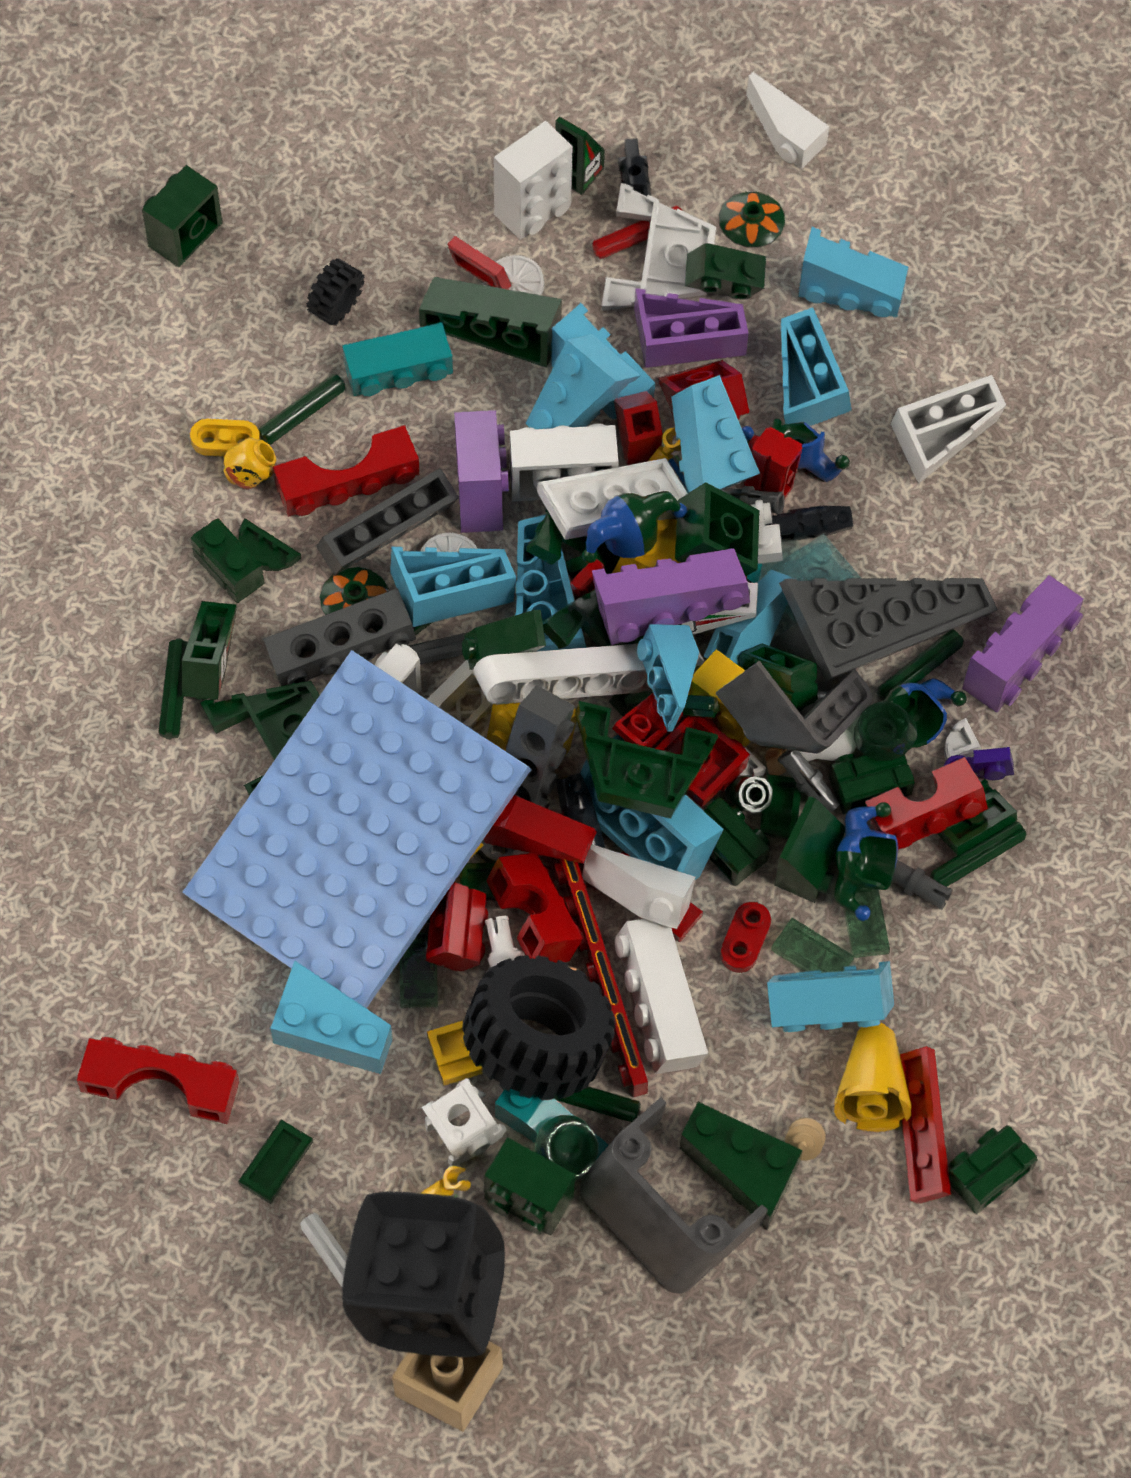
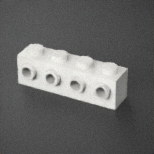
M646 919L626 921L615 936L614 944L616 954L619 958H622L625 968L624 981L626 989L632 993L635 1003V1021L639 1027H642L644 1034L645 1056L649 1062H652L655 1074L697 1067L708 1055V1051L671 927Z

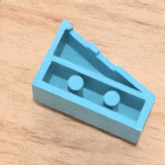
M812 307L782 318L781 342L785 424L805 422L812 426L852 411L849 390L814 308Z
M391 547L390 573L396 588L400 592L413 627L514 602L516 575L505 549L459 548V552H437V548L425 547V552L403 551V547Z

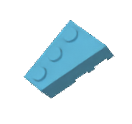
M812 227L803 259L798 297L806 298V300L812 303L826 302L839 305V307L845 310L859 309L872 312L877 317L885 318L891 316L897 318L906 283L908 266L872 251H869L868 255H864L850 249V242L840 239L839 243L833 242L820 236L822 230Z
M582 303L576 306L552 328V367H554L566 340L593 334L641 375L637 380L629 383L617 398L647 391L654 398L655 382L626 351L621 355L606 340L610 333L604 327L598 331L584 316L588 310ZM611 401L603 408V411L607 416L615 420L617 416L614 401Z
M593 334L568 339L525 424L534 429H551L562 425L586 427L600 414V410L609 402L614 401L621 395L620 392L629 383L634 382L641 375Z
M720 375L694 384L671 396L676 440H680L682 460L679 461L680 472H684L687 493L705 482L723 490L760 474Z
M294 961L270 1028L273 1043L381 1074L392 1043L391 1025L297 961Z
M890 961L878 962L879 969L856 970V966L853 965L845 966L844 971L821 973V970L774 975L767 982L772 1027H783L784 1032H797L805 1030V1025L820 1024V1029L823 1030L841 1028L844 1022H857L858 1027L879 1025L880 1020H884L894 1006Z

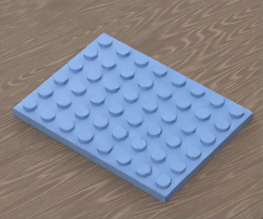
M351 650L182 893L291 969L294 961H297L367 1009L531 769Z

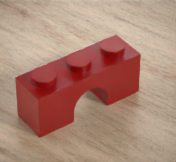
M965 757L932 771L936 793L927 800L911 801L902 794L899 787H896L865 801L866 807L877 806L881 802H886L891 806V814L888 817L875 816L870 819L874 830L895 835L898 849H903L920 839L940 833L949 826L965 819L973 818L987 810L988 806L984 788Z
M526 853L498 857L486 881L501 909L518 908L530 914L517 936L524 954L529 955L530 959H535L537 956L548 957L549 961L556 963L558 960L570 962L583 938L579 927L574 923L562 896L559 895L547 868L542 864L538 854Z

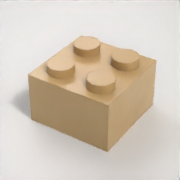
M489 1342L482 1355L473 1357H444L407 1353L392 1376L395 1396L464 1432L503 1369L501 1347Z

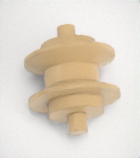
M800 1118L790 1125L785 1142L803 1150L800 1160L808 1161L820 1154L826 1135L823 1127L817 1121L810 1118Z

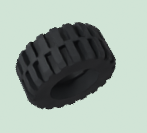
M529 955L515 957L514 961L509 958L489 968L478 983L462 1027L465 1047L467 1051H470L469 1055L476 1067L481 1066L483 1074L489 1080L495 1079L500 1082L501 1088L507 1091L513 1089L520 1092L519 1096L531 1098L534 1095L539 1096V1100H551L554 1096H558L561 1099L572 1096L574 1092L578 1093L587 1088L589 1083L594 1081L613 1041L615 1035L614 1028L616 1026L610 1002L607 996H601V988L595 981H588L585 973L579 969L576 971L567 967L568 963L560 960L557 963L552 962L545 956H537L535 959H530ZM521 1019L538 1022L550 1028L557 1035L539 1032L529 1027Z

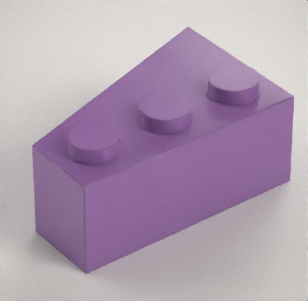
M635 288L634 313L645 368L746 355L749 332L743 304L700 298L699 301L679 299L678 294L667 293L666 297L646 294L645 289Z
M496 410L454 412L461 533L503 531L502 492L509 491L508 470L501 471V468H507L506 447H499V445H505L504 424H497Z

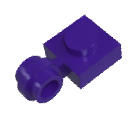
M1010 747L973 750L974 757L954 755L949 757L943 765H948L965 757L974 773H977L978 778L995 781L1001 780L1005 776L1015 775Z

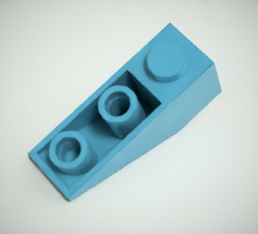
M770 569L758 582L756 617L716 628L703 657L708 659L717 649L740 666L739 656L742 652L762 643L769 646L788 603L779 583L784 579L795 578Z
M649 624L643 639L638 643L637 654L646 670L648 686L652 688L656 698L658 714L662 716L667 731H673L686 704L699 650L689 625Z

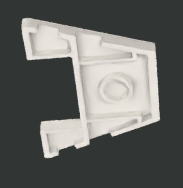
M621 183L616 216L650 221V230L642 281L637 282L606 277L602 310L633 307L635 303V288L645 289L646 294L666 297L667 293L678 294L679 299L707 295L706 292L685 286L687 254L704 243L714 244L716 227L680 209L676 211L659 203V199L650 195L640 194L634 191L633 187Z

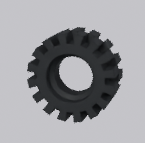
M339 258L330 261L329 266L326 265L323 268V273H319L316 277L318 279L316 284L313 283L311 286L313 291L308 294L307 299L309 301L306 303L308 312L330 325H338V322H342L345 318V314L351 311L352 305H356V298L362 293L360 288L364 286L365 282L363 281L365 278L364 274H362L363 272Z

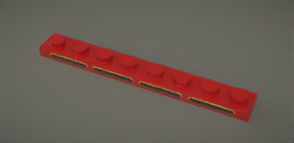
M557 858L558 863L553 864L555 876L559 886L566 885L569 896L564 897L565 906L571 917H576L583 938L578 948L580 952L586 950L590 960L589 963L585 964L588 980L590 982L595 981L601 988V996H607L612 1007L611 1011H613L615 1016V1035L610 1049L612 1053L619 1052L622 1065L617 1066L622 1086L623 1088L630 1086L633 1097L648 1094V1079L577 862Z

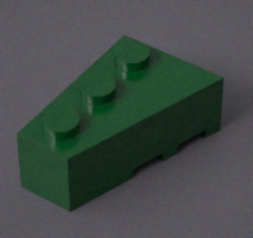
M697 1102L681 1134L679 1147L751 1214L763 1205L768 1210L762 1222V1226L766 1230H768L799 1166L803 1151L701 1102Z

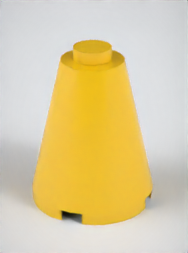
M883 1023L872 1027H861L858 1030L834 1101V1113L838 1120L846 1124V1119L857 1122V1129L862 1131H890L899 1127L900 1120L906 1118L907 1122L911 1116V1103L895 1033Z

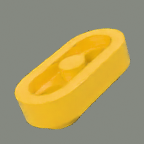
M202 419L196 422L190 430L193 449L205 456H224L229 449L238 444L237 442L240 439L255 438L260 440L259 430L256 425L245 420ZM207 437H211L214 439V441L211 443L203 442V440Z

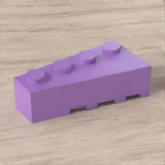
M735 549L689 555L686 562L682 563L671 561V558L657 560L655 567L638 569L636 564L621 566V572L606 574L605 569L592 570L599 611L611 645L631 642L645 635L649 624L679 625L689 621H699L708 615L724 610H735L744 604L750 603L748 582Z
M1048 575L1024 601L1020 608L1022 614L1013 612L1006 620L1000 634L994 632L987 640L984 650L982 652L977 650L970 659L962 689L996 713L1004 704L1011 706L1022 690L1019 687L1025 679L1032 681L1041 669L1042 663H1040V660L1045 654L1051 657L1057 651L1063 641L1060 636L1067 629L1072 632L1083 617L1080 609L1084 598Z

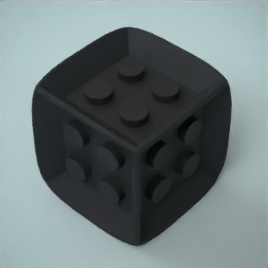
M395 1191L368 1194L358 1212L346 1260L342 1285L344 1312L365 1340L386 1349L444 1357H473L482 1355L493 1331L505 1269L503 1236L486 1209L479 1204L462 1198Z

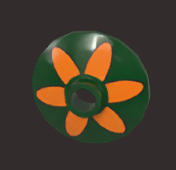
M742 192L733 195L723 204L719 213V223L724 235L735 244L744 247H762L771 244L781 235L785 226V213L780 204L769 195L760 192ZM748 212H756L758 214L750 215Z
M361 567L347 568L337 575L332 574L323 584L320 594L321 609L327 615L389 592V587L380 575L370 569ZM351 590H359L361 592L358 596L348 594Z

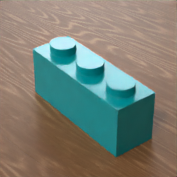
M442 323L342 345L344 366L353 396H373L384 389L393 387L403 389L410 387L415 382L428 379L438 381L444 379L449 374H453V356Z

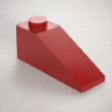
M513 796L483 840L486 844L583 864L597 832L595 828L521 797Z

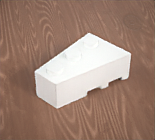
M992 375L897 409L891 426L918 484L998 421L1006 403Z

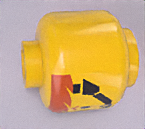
M255 438L244 439L229 449L224 455V474L233 485L246 490L255 488L273 475L276 455L267 442Z

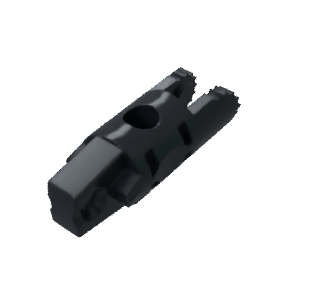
M637 138L625 139V157H618L621 183L633 187V190L640 194L652 196L647 155L640 156Z
M823 505L788 510V513L777 514V516L773 515L772 524L766 525L779 524L781 539L791 538L794 541L826 537L850 530L853 527V517L850 506Z
M581 773L569 774L557 779L562 815L595 828L597 833L592 845L605 848L593 800ZM585 861L583 864L579 863L580 866L584 867Z

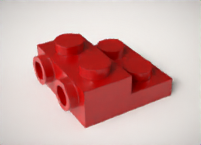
M688 716L655 749L680 755L682 735L686 727L718 734L713 750L686 793V796L700 807H703L719 790L724 791L746 769L750 754L739 741L730 739L722 733L709 718Z

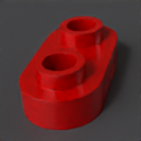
M747 902L736 910L720 953L721 961L728 970L743 973L752 969L756 964L771 925L770 912L764 905L758 902ZM755 915L759 918V921L751 923L746 917ZM736 947H743L746 950V953L743 955H738L733 951V949Z

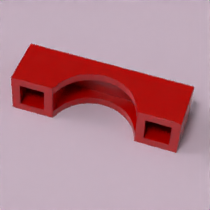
M403 425L372 435L368 454L353 467L343 470H329L317 466L308 457L304 456L273 466V474L287 516L290 517L296 514L298 516L308 515L316 508L328 504L333 506L340 505L350 497L362 493L364 495H372L380 491L382 487L394 483L399 485L409 483L416 476L420 475L418 455L407 428Z
M102 1037L100 1040L89 1038L77 1077L80 1092L118 1100L125 1090L140 1081L149 1079L164 1080L172 1083L183 1092L192 1117L228 1124L239 1086L237 1070H234L231 1065L220 1061H212L211 1064L197 1062L194 1057L184 1053H175L174 1056L159 1053L156 1048L147 1045H138L137 1048L124 1046L121 1041L111 1037Z

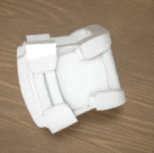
M467 1078L458 1083L455 1089L435 1102L430 1101L422 1107L427 1115L425 1118L427 1133L435 1129L452 1154L448 1157V1164L450 1166L459 1165L482 1154L501 1139L507 1131L504 1125L496 1124L482 1102L481 1098L486 1094L477 1087H472ZM470 1111L469 1121L465 1125L454 1126L449 1122L464 1112Z

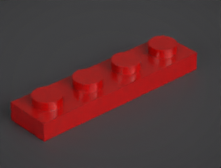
M928 1046L900 1054L911 1103L910 1118L907 1122L906 1118L902 1119L910 1201L917 1204L951 1195L935 1049Z

